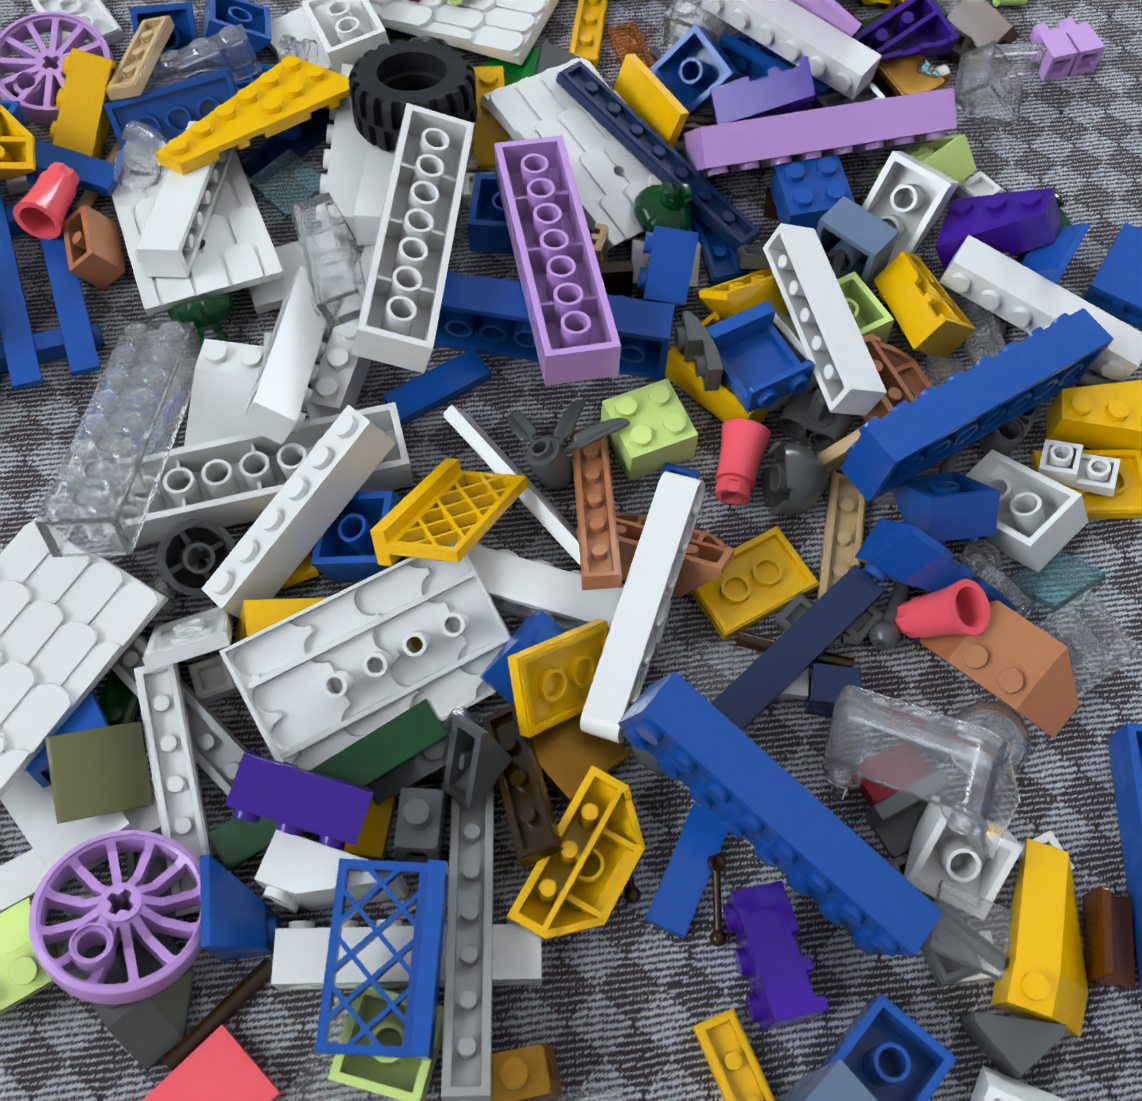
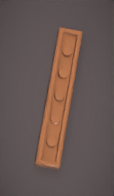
M573 430L571 435V443L574 442V435L582 430ZM606 436L582 449L577 448L572 451L582 590L622 588L621 561L608 440Z

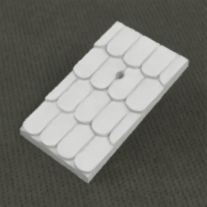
M369 0L382 25L386 28L418 37L432 36L445 40L450 46L518 65L523 64L560 1L463 0L461 4L454 6L446 0H420L418 3L410 0Z
M583 57L575 58L568 63L549 68L531 77H525L516 83L499 87L483 95L480 101L514 141L563 136L587 226L594 233L596 223L608 225V249L646 232L635 217V199L646 187L662 185V182L556 82L560 71L581 61L608 86L590 61ZM614 90L613 92H614L621 100H623V98L619 95V93H618L616 90Z
M236 150L188 278L146 277L141 262H138L135 256V244L142 236L145 220L149 218L152 212L154 199L159 195L163 185V177L167 175L169 169L159 163H154L142 170L124 171V178L111 195L147 315L168 310L177 305L222 295L284 277L281 264Z
M36 517L31 523L26 524L0 553V799L46 745L45 737L54 736L169 600L167 596Z
M458 542L446 546L454 547ZM467 553L459 563L409 557L220 650L219 653L274 760L289 762L309 771L424 699L430 700L440 720L444 721L496 693L493 688L480 678V675L511 638V635L469 553ZM414 637H418L422 641L421 650L413 647L412 640Z

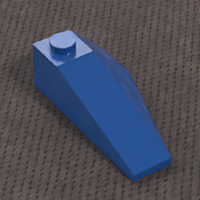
M880 518L855 556L866 565L863 571L882 583L887 578L935 592L959 580L970 579L981 586L989 602L998 600L1012 610L1015 607L992 586L978 578L972 577L975 573L972 569L951 559L954 555L952 552L915 525Z

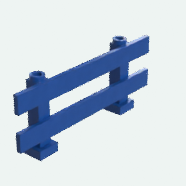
M33 172L26 174L29 191L40 176L39 174ZM0 185V331L2 341H0V383H3L1 373L9 371L13 390L44 384L39 364L66 357L68 358L72 376L102 370L97 350H99V345L105 344L99 324L91 325L80 278L69 272L63 229L55 239L47 240L40 238L61 328L36 334L32 333L12 236L27 232L14 219L13 208L15 205L5 207ZM69 206L65 219L72 214L71 206Z

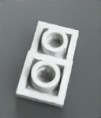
M1045 439L1038 473L1076 489L1113 497L1120 459L1082 453V444Z

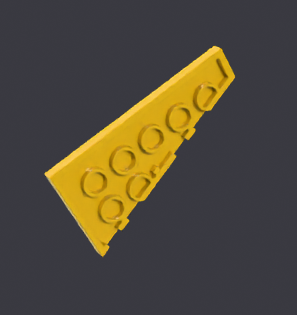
M289 55L155 152L158 163L179 174L185 175L219 160L220 152L233 147L239 150L250 146L249 139L261 134L266 138L311 119V112L326 107L332 110L340 106V99L350 95L349 77Z

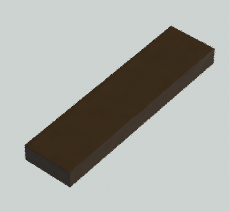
M515 703L482 718L485 730L493 736L512 758L497 780L518 862L526 867L564 850L532 737H524L519 733Z

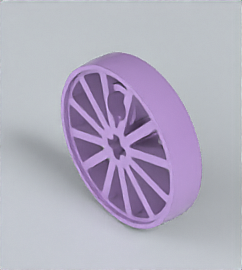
M40 12L25 16L9 25L0 34V97L3 101H20L24 119L38 124L51 125L58 118L59 108L55 106V97L58 90L64 88L66 75H63V62L66 55L70 56L71 48L102 56L115 62L114 57L101 33L92 24L78 16L63 12ZM51 32L49 50H47L39 34ZM71 32L70 36L61 45L62 33ZM32 37L40 53L22 42ZM85 40L92 41V43L80 47ZM15 52L24 58H8L10 53ZM5 72H18L3 79ZM15 91L18 97H15L11 93Z
M125 830L103 834L71 849L46 873L35 892L30 908V939L35 955L46 974L57 986L70 995L97 1004H125L139 1001L173 984L190 968L202 950L201 913L198 921L193 923L161 915L200 906V863L187 848L175 840L161 834L139 830ZM129 852L142 853L133 876L126 883H123L118 854ZM156 856L174 863L154 881L144 885ZM108 857L113 885L108 887L101 884L85 866L101 858ZM184 875H187L195 886L194 889L159 897ZM71 877H74L93 898L84 899L58 893V891ZM49 909L83 916L79 919L45 926ZM150 931L189 941L183 950L175 956ZM133 938L163 966L161 969L146 977L139 978ZM70 939L69 951L62 957L53 959L47 950V945ZM120 941H122L129 981L118 984H103L108 970L116 960V951ZM102 944L106 946L105 950L97 957H82L84 951L92 946H101ZM73 968H75L77 972L84 976H88L89 978L87 980H83L73 976L69 972Z

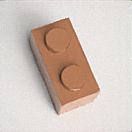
M83 204L64 220L62 229L70 273L104 290L126 272L116 222L86 204Z

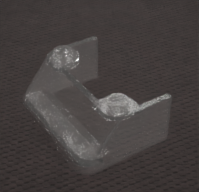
M846 685L841 690L835 701L822 761V769L835 798L843 800L849 787H860L863 780L867 779L940 806L942 815L947 819L946 824L948 827L964 836L978 835L984 855L993 859L1020 801L1006 741L989 729L861 687Z

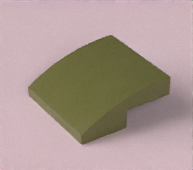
M141 721L45 737L57 824L153 805Z

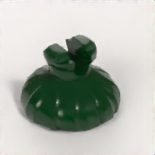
M665 181L662 185H651L643 189L636 197L634 214L641 227L647 232H653L655 225L689 231L692 226L693 217L689 204L692 198L690 185L679 181L677 188H673L672 183Z
M231 294L208 297L174 306L168 310V314L174 323L194 329L197 337L194 340L195 346L201 349L204 342V333L208 330L216 333L217 340L228 341L227 332L222 331L220 323L230 313L233 307V298Z

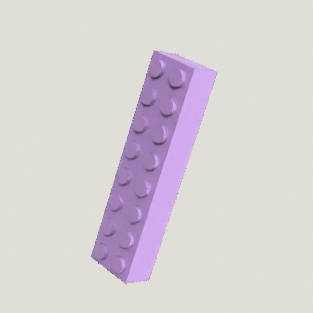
M954 87L699 127L684 133L688 163L696 171H699L703 177L728 173L727 167L729 166L732 173L759 168L760 161L761 168L789 163L791 160L796 162L944 138L945 131L957 128Z
M563 136L494 143L495 176L545 386L619 376L621 343Z

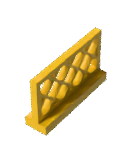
M445 458L370 530L378 565L393 566L402 556L459 563L529 486L527 476L461 470L459 459ZM458 542L454 547L446 546Z

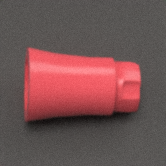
M55 162L51 163L48 169L40 174L30 191L13 208L14 219L24 231L37 238L47 240L55 239L60 235L65 216L76 195V187L80 181L75 170L67 167L64 163Z
M742 418L730 419L722 424L720 456L715 477L717 482L715 493L719 501L737 506L748 503L751 490L755 487L763 454L771 438L770 430L763 424Z
M962 579L946 588L916 596L910 601L901 603L897 607L895 621L900 633L906 634L909 638L920 637L927 639L946 635H979L989 624L990 605L984 590L979 584L970 579Z

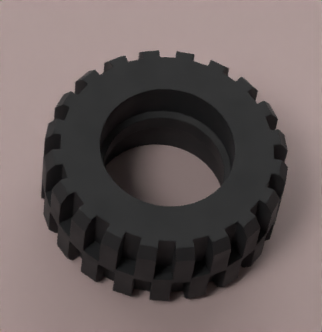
M404 39L397 40L389 45L384 43L378 45L376 50L370 49L365 52L362 58L359 57L349 74V89L356 129L373 146L377 145L381 150L387 152L396 150L407 103L474 123V125L476 123L475 70L464 54L460 51L457 52L454 47L447 44L442 46L437 41L423 42L422 39H413V41L404 42Z

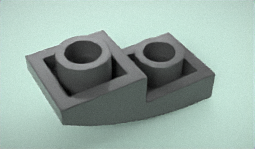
M683 311L681 326L675 327L677 349L682 348L685 362H694L696 377H702L704 391L719 390L723 366L717 347L700 320L691 311Z

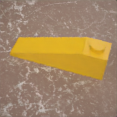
M1027 838L1024 840L1023 858L1020 859L1001 951L1009 959V963L1000 973L1001 976L995 980L990 1006L1029 1020L1066 1025V1033L1079 1037L1081 1036L1086 1009L1088 986L1069 852Z

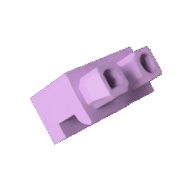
M1071 17L1062 19L1058 22L1056 28L1052 30L1045 23L1036 24L1029 36L1033 47L1028 57L1031 59L1037 58L1041 65L1038 74L1043 82L1067 77L1068 74L1071 76L1094 71L1105 49V45L1088 22L1076 24Z

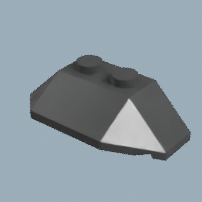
M72 913L60 923L79 919L83 916ZM150 931L171 954L176 956L181 952L170 935ZM135 938L132 939L139 978L146 977L163 967ZM70 939L56 942L59 957H62L69 951ZM120 941L116 951V960L108 970L103 984H118L129 981L122 941ZM103 944L101 946H92L84 951L82 957H97L105 950L106 946ZM191 966L173 984L145 999L125 1004H97L90 1002L109 1032L147 1071L162 1060L187 1035V1019L195 972ZM75 968L70 971L73 976L87 980L89 978L77 972Z

